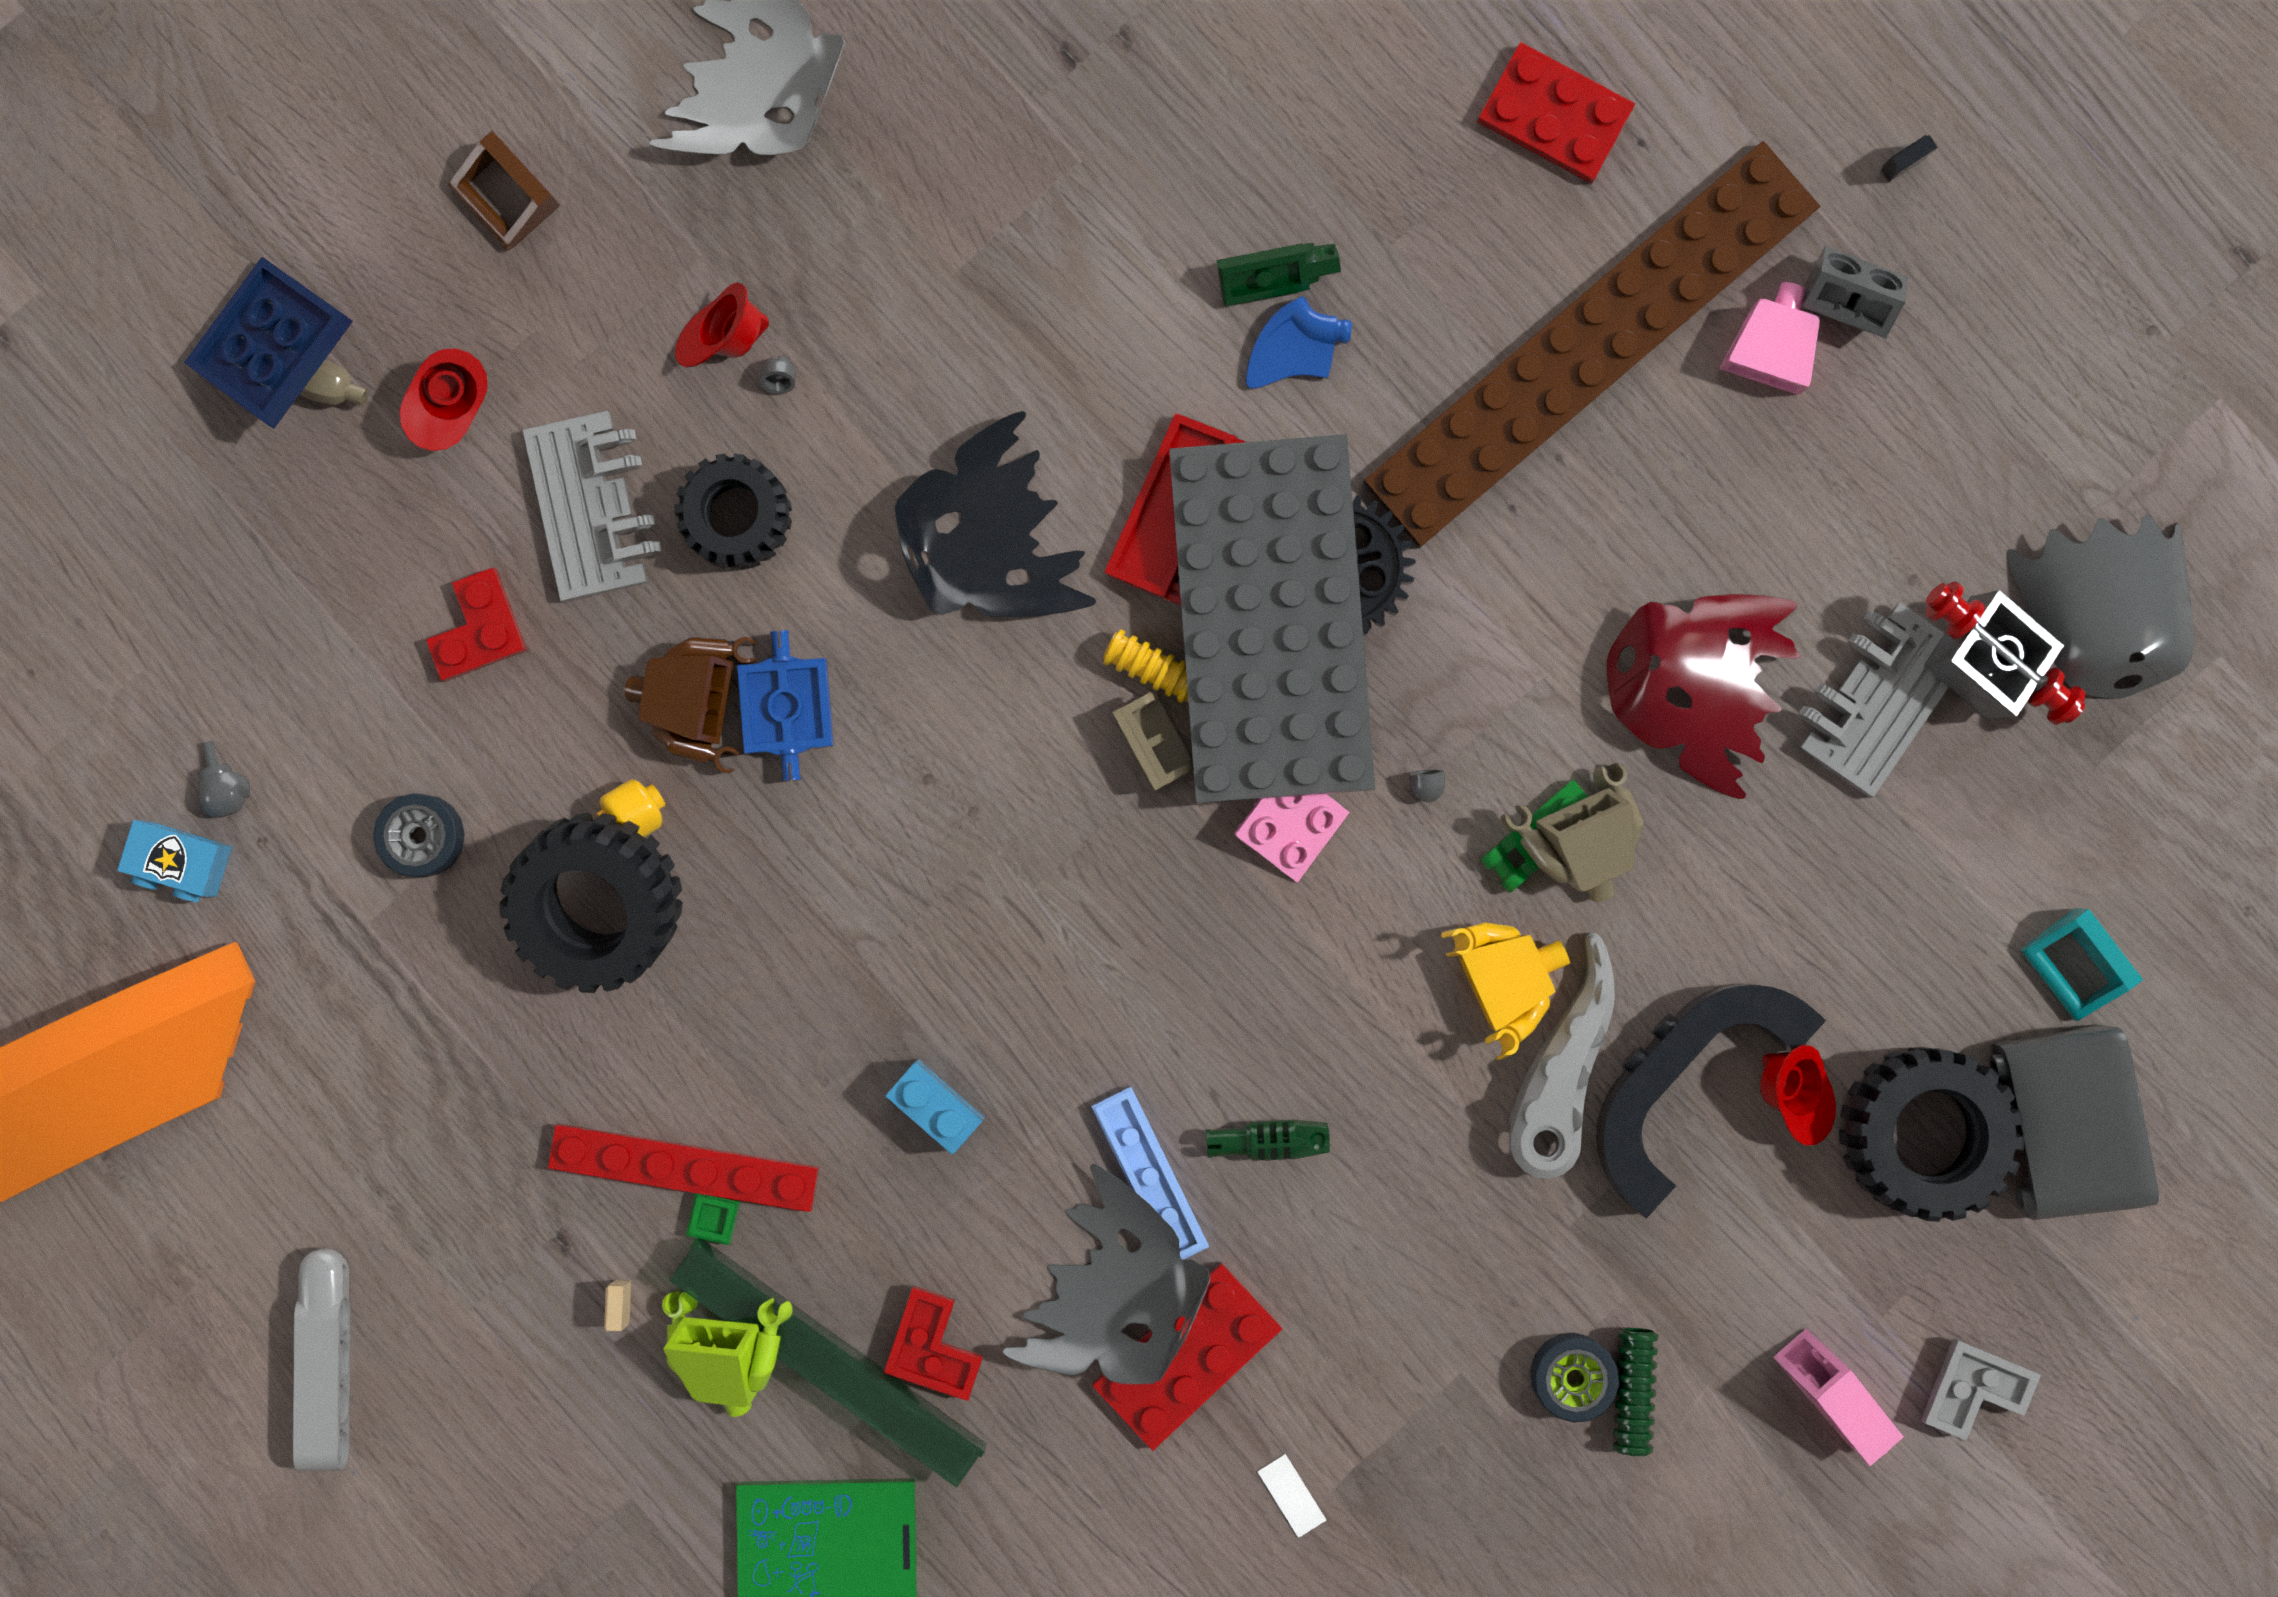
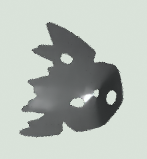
M1092 1164L1090 1170L1104 1208L1100 1209L1080 1203L1076 1208L1065 1209V1212L1081 1227L1095 1235L1101 1241L1102 1249L1090 1250V1265H1049V1271L1057 1278L1055 1290L1059 1295V1299L1044 1302L1040 1305L1039 1309L1029 1310L1023 1315V1318L1043 1324L1063 1333L1064 1336L1050 1340L1028 1338L1026 1347L1005 1348L1003 1354L1012 1360L1034 1368L1067 1375H1078L1086 1372L1092 1362L1098 1360L1104 1376L1110 1381L1122 1384H1153L1162 1379L1191 1329L1210 1282L1209 1270L1192 1259H1181L1179 1238L1174 1229L1161 1215L1122 1180L1104 1168ZM1121 1229L1130 1231L1141 1241L1142 1245L1139 1250L1129 1252L1119 1244L1117 1237ZM1179 1317H1185L1180 1330L1176 1331V1320ZM1190 1320L1189 1325H1188V1327H1187V1329H1186V1331H1185V1333H1184V1335H1183V1337H1182V1339H1181V1336H1182V1334H1183V1331H1184V1329H1185V1327H1186L1188 1321ZM1131 1323L1146 1324L1153 1334L1147 1343L1137 1342L1122 1333L1123 1328Z

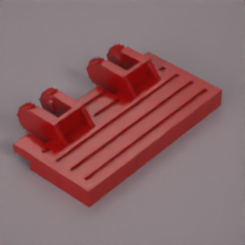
M1175 413L1104 573L1111 578L1181 606L1180 584L1176 583L1179 580L1169 449L1244 443L1246 441Z

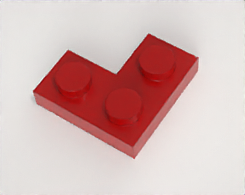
M494 567L452 583L467 624L426 639L440 679L444 682L527 651L499 573Z
M917 1286L912 1287L884 1373L966 1401L969 1400L983 1356L942 1342L956 1299Z

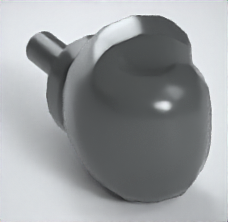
M204 742L202 746L208 767L198 772L201 806L206 814L215 818L237 813L242 809L244 799L250 796V784L245 776L232 772L230 765H219L214 742Z

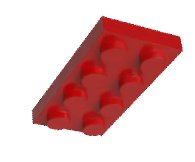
M1222 1262L1209 1273L1210 1282L1191 1329L1161 1380L1153 1384H1122L1108 1380L1102 1373L1092 1383L1095 1390L1152 1451L1283 1329ZM1179 1317L1176 1320V1331L1180 1330L1185 1317ZM1190 1320L1188 1321V1323H1187V1325H1186V1327H1185V1329H1184V1331H1183V1334H1182V1336H1181V1339H1182V1337H1183V1335H1184V1333H1185V1331H1186V1329H1187V1327H1188V1325H1189ZM1149 1329L1137 1342L1147 1343L1153 1334L1152 1331Z

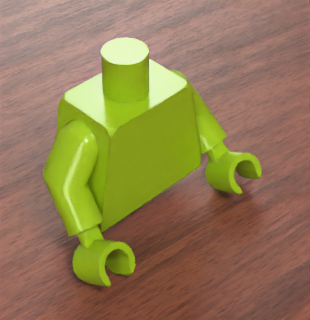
M679 1290L671 1292L662 1301L664 1313L672 1318V1324L667 1325V1344L663 1348L667 1356V1364L680 1377L693 1399L698 1402L724 1405L726 1413L731 1417L742 1416L751 1409V1402L758 1391L763 1390L769 1382L776 1364L781 1339L780 1335H776L778 1325L791 1317L793 1312L792 1304L789 1301L781 1304L778 1316H776L772 1308L774 1298L764 1302L757 1312L758 1319L764 1326L763 1332H760L757 1324L685 1317V1314L693 1312L698 1305L696 1293L693 1290H687L681 1294Z

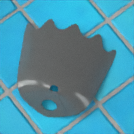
M2145 514L2138 532L2134 535L2124 534L2118 531L2106 519L2099 518L2091 536L2083 543H2073L2059 531L2051 529L2046 539L2043 555L2037 560L2028 559L2019 552L2008 549L2007 559L2012 575L2033 620L2064 645L2053 662L2064 673V680L2070 687L2079 686L2087 695L2120 699L2181 674L2189 665L2194 649V624L2185 546L2179 523L2175 525L2173 536L2168 539L2162 534L2155 521L2148 514ZM2135 652L2143 653L2144 660L2129 662L2131 654ZM2129 675L2142 676L2141 681L2132 687L2124 689L2114 688L2115 682Z

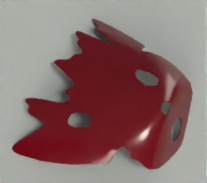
M1726 594L1704 596L1695 599L1694 606L1689 614L1676 606L1659 602H1649L1639 607L1625 625L1608 653L1606 664L1607 682L1612 711L1618 720L1638 739L1653 748L1664 749L1685 744L1683 752L1678 757L1682 770L1722 794L1737 799H1744L1746 793L1736 782L1743 774L1729 762L1724 748L1746 755L1759 763L1764 762L1765 755L1760 749L1761 739L1754 731V725L1762 722L1766 714L1780 712L1781 707L1755 683L1754 678L1762 669L1754 660L1760 655L1788 659L1801 657L1791 639L1773 630L1774 626L1797 608V604L1788 599L1766 595ZM1731 628L1748 630L1751 633L1750 642L1746 645L1731 643L1728 630ZM1632 646L1636 653L1634 664L1631 669L1622 673L1618 668L1619 656L1624 648ZM1652 655L1660 658V665L1656 670H1649ZM1677 686L1681 687L1691 697V708L1677 707L1666 700L1668 689Z

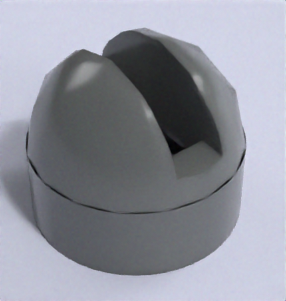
M781 355L778 356V359H773L772 357L766 359L760 370L761 387L767 392L774 394H784L791 391L795 387L796 372L794 364L788 358Z
M1429 769L1409 773L1411 792L1419 800L1433 802L1443 794L1445 788L1444 770Z

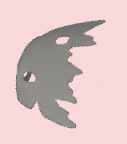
M706 0L704 5L694 7V11L698 15L731 32L735 42L723 44L726 58L684 64L683 66L686 71L694 76L693 86L699 94L683 99L679 106L671 107L665 112L668 116L685 118L707 124L708 126L697 130L672 131V138L651 140L650 145L668 150L704 154L730 153L735 151L741 143H745L750 151L758 155H777L802 149L810 140L845 43L842 35L823 33L817 38L814 37L811 29L810 15L797 0ZM757 18L773 29L772 37L763 41L751 35L748 29L750 20ZM824 94L821 106L819 108L816 107L817 97ZM787 107L795 114L790 124L776 123L764 117L768 110Z

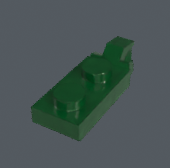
M1301 243L1216 260L1223 304L1226 306L1310 290V284L1318 282L1319 276L1341 272L1340 257L1335 244L1314 246V243Z

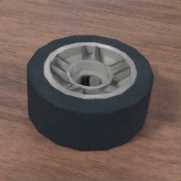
M417 793L399 796L387 804L376 819L373 833L376 853L384 864L400 875L418 878L441 874L452 866L462 852L465 837L462 819L452 805L439 797ZM420 827L426 832V839L421 844L416 839H411V833H416Z

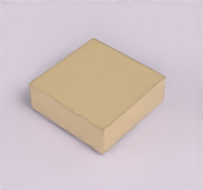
M615 1280L606 1287L604 1328H606V1331H622L630 1323L631 1280Z

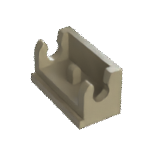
M1150 692L1112 712L1154 792L1194 771L1193 760L1156 692Z

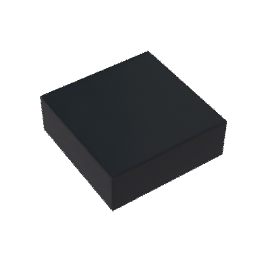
M1924 135L1893 155L1882 166L1881 171L1887 180L1891 182L1925 160L1938 147L1930 135Z

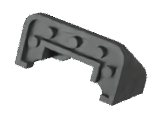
M2095 1024L1992 1044L1994 1055L1990 1056V1068L1999 1075L1998 1082L2001 1081L2003 1085L2008 1086L2015 1096V1109L2021 1111L2023 1124L2019 1125L2020 1135L2025 1136L2024 1155L2029 1176L2022 1177L2021 1186L2016 1187L2015 1193L2019 1209L2022 1213H2026V1218L2040 1220L2157 1205L2159 1201L2158 1184L2131 1049L2122 1029Z

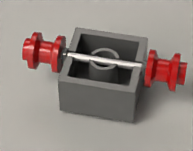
M1954 581L1947 585L1941 583L1929 593L1925 601L1928 605L1925 615L1932 621L1943 618L1949 624L1946 633L1924 666L1985 718L1996 719L2017 716L2026 701L2032 707H2038L2042 704L2048 707L2046 717L2054 725L2063 722L2070 723L2083 712L2085 708V703L2083 702L2086 695L2085 691L2079 686L2066 688L2062 684L2065 675L2060 669L2052 668L2048 670L2064 645L2000 590L1970 596L1966 602L1961 597L1964 591L1963 586Z

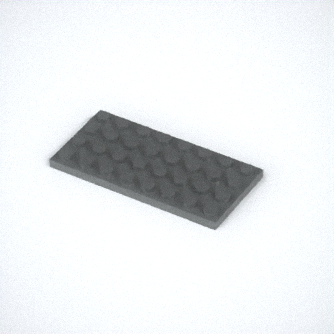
M1347 434L1170 448L1196 804L1375 790Z

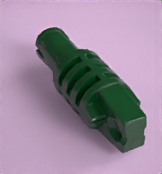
M1294 1119L1250 1121V1124H1246V1128L1206 1129L1208 1158L1247 1155L1248 1159H1252V1161L1299 1159L1330 1152V1134L1328 1123Z

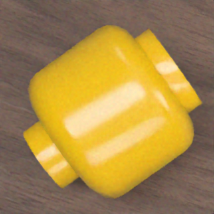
M631 779L600 798L601 810L596 813V816L598 818L602 813L615 815L617 818L616 823L624 825L629 820L640 826L637 833L646 837L662 826L663 819L660 809L666 805L653 784L644 787L639 781Z

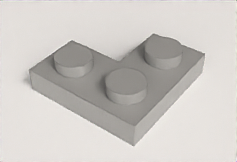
M1953 1338L1920 1420L1927 1425L1967 1441L1983 1399L2025 1416L2041 1375Z

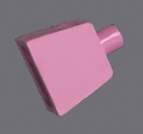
M1782 282L1775 302L1759 299L1748 312L1721 364L1720 370L1796 395L1809 388L1820 321L1816 315L1800 310L1807 290L1795 283Z

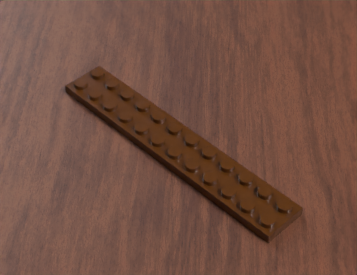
M1763 140L1364 479L1363 483L1386 510L1393 513L1392 517L1399 525L1405 527L1404 531L1421 548L1821 206Z

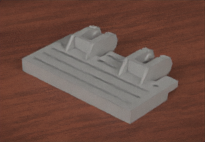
M609 411L523 430L558 593L562 602L578 600L647 583L643 563L625 567V562L656 555L661 552L660 542L645 541L637 545L621 548L619 535L648 530L656 524L654 515H642L615 521L618 518L631 516L633 513L625 479L619 478L606 481V476L632 471L643 465L641 457L634 455L602 462L600 450L628 445L636 439L634 429H623L596 435L614 430Z
M1901 603L1896 604L1887 619L1873 611H1868L1863 618L1864 622L1871 629L1892 642L1887 651H1884L1867 637L1853 633L1848 640L1851 647L1877 664L1875 669L1860 659L1838 689L1840 693L1821 683L1815 688L1814 694L1820 700L1843 714L1837 724L1833 723L1812 707L1803 706L1798 713L1799 717L1805 720V722L1828 737L1824 741L1813 732H1809L1799 748L1812 756L1813 760L1868 798L1876 795L1949 687L1924 666L1945 633Z

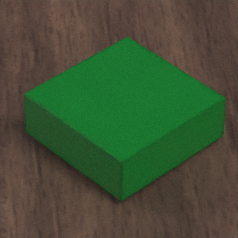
M695 1193L686 1236L730 1245L741 1201Z

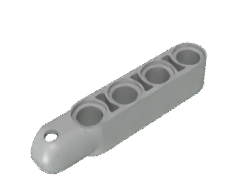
M328 1248L317 1249L306 1255L300 1263L298 1272V1300L294 1312L293 1462L297 1471H341L346 1468L349 1456V1267L347 1261L340 1253Z

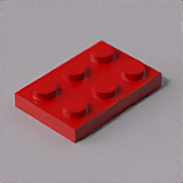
M1520 41L1480 114L1477 123L1592 184L1636 103Z

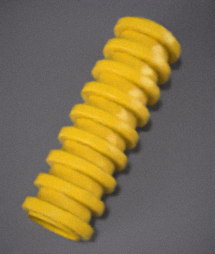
M1122 629L1115 632L1103 656L1104 665L1109 666L1112 663L1116 665V671L1122 672L1124 669L1129 672L1128 677L1134 678L1136 675L1141 678L1140 683L1145 685L1147 682L1153 684L1152 689L1158 691L1159 688L1166 690V696L1170 697L1172 694L1178 696L1177 701L1183 703L1184 700L1188 701L1186 662L1184 660L1178 663L1174 661V655L1169 654L1166 657L1162 655V649L1156 648L1154 651L1149 648L1150 643L1145 641L1142 645L1137 642L1138 637L1132 635L1131 638L1125 636L1126 631Z

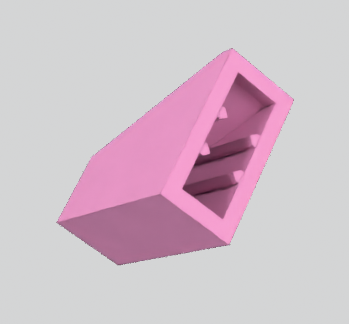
M1808 1329L1802 1331L1773 1357L1843 1440L1869 1466L1873 1465L1904 1437L1855 1374Z

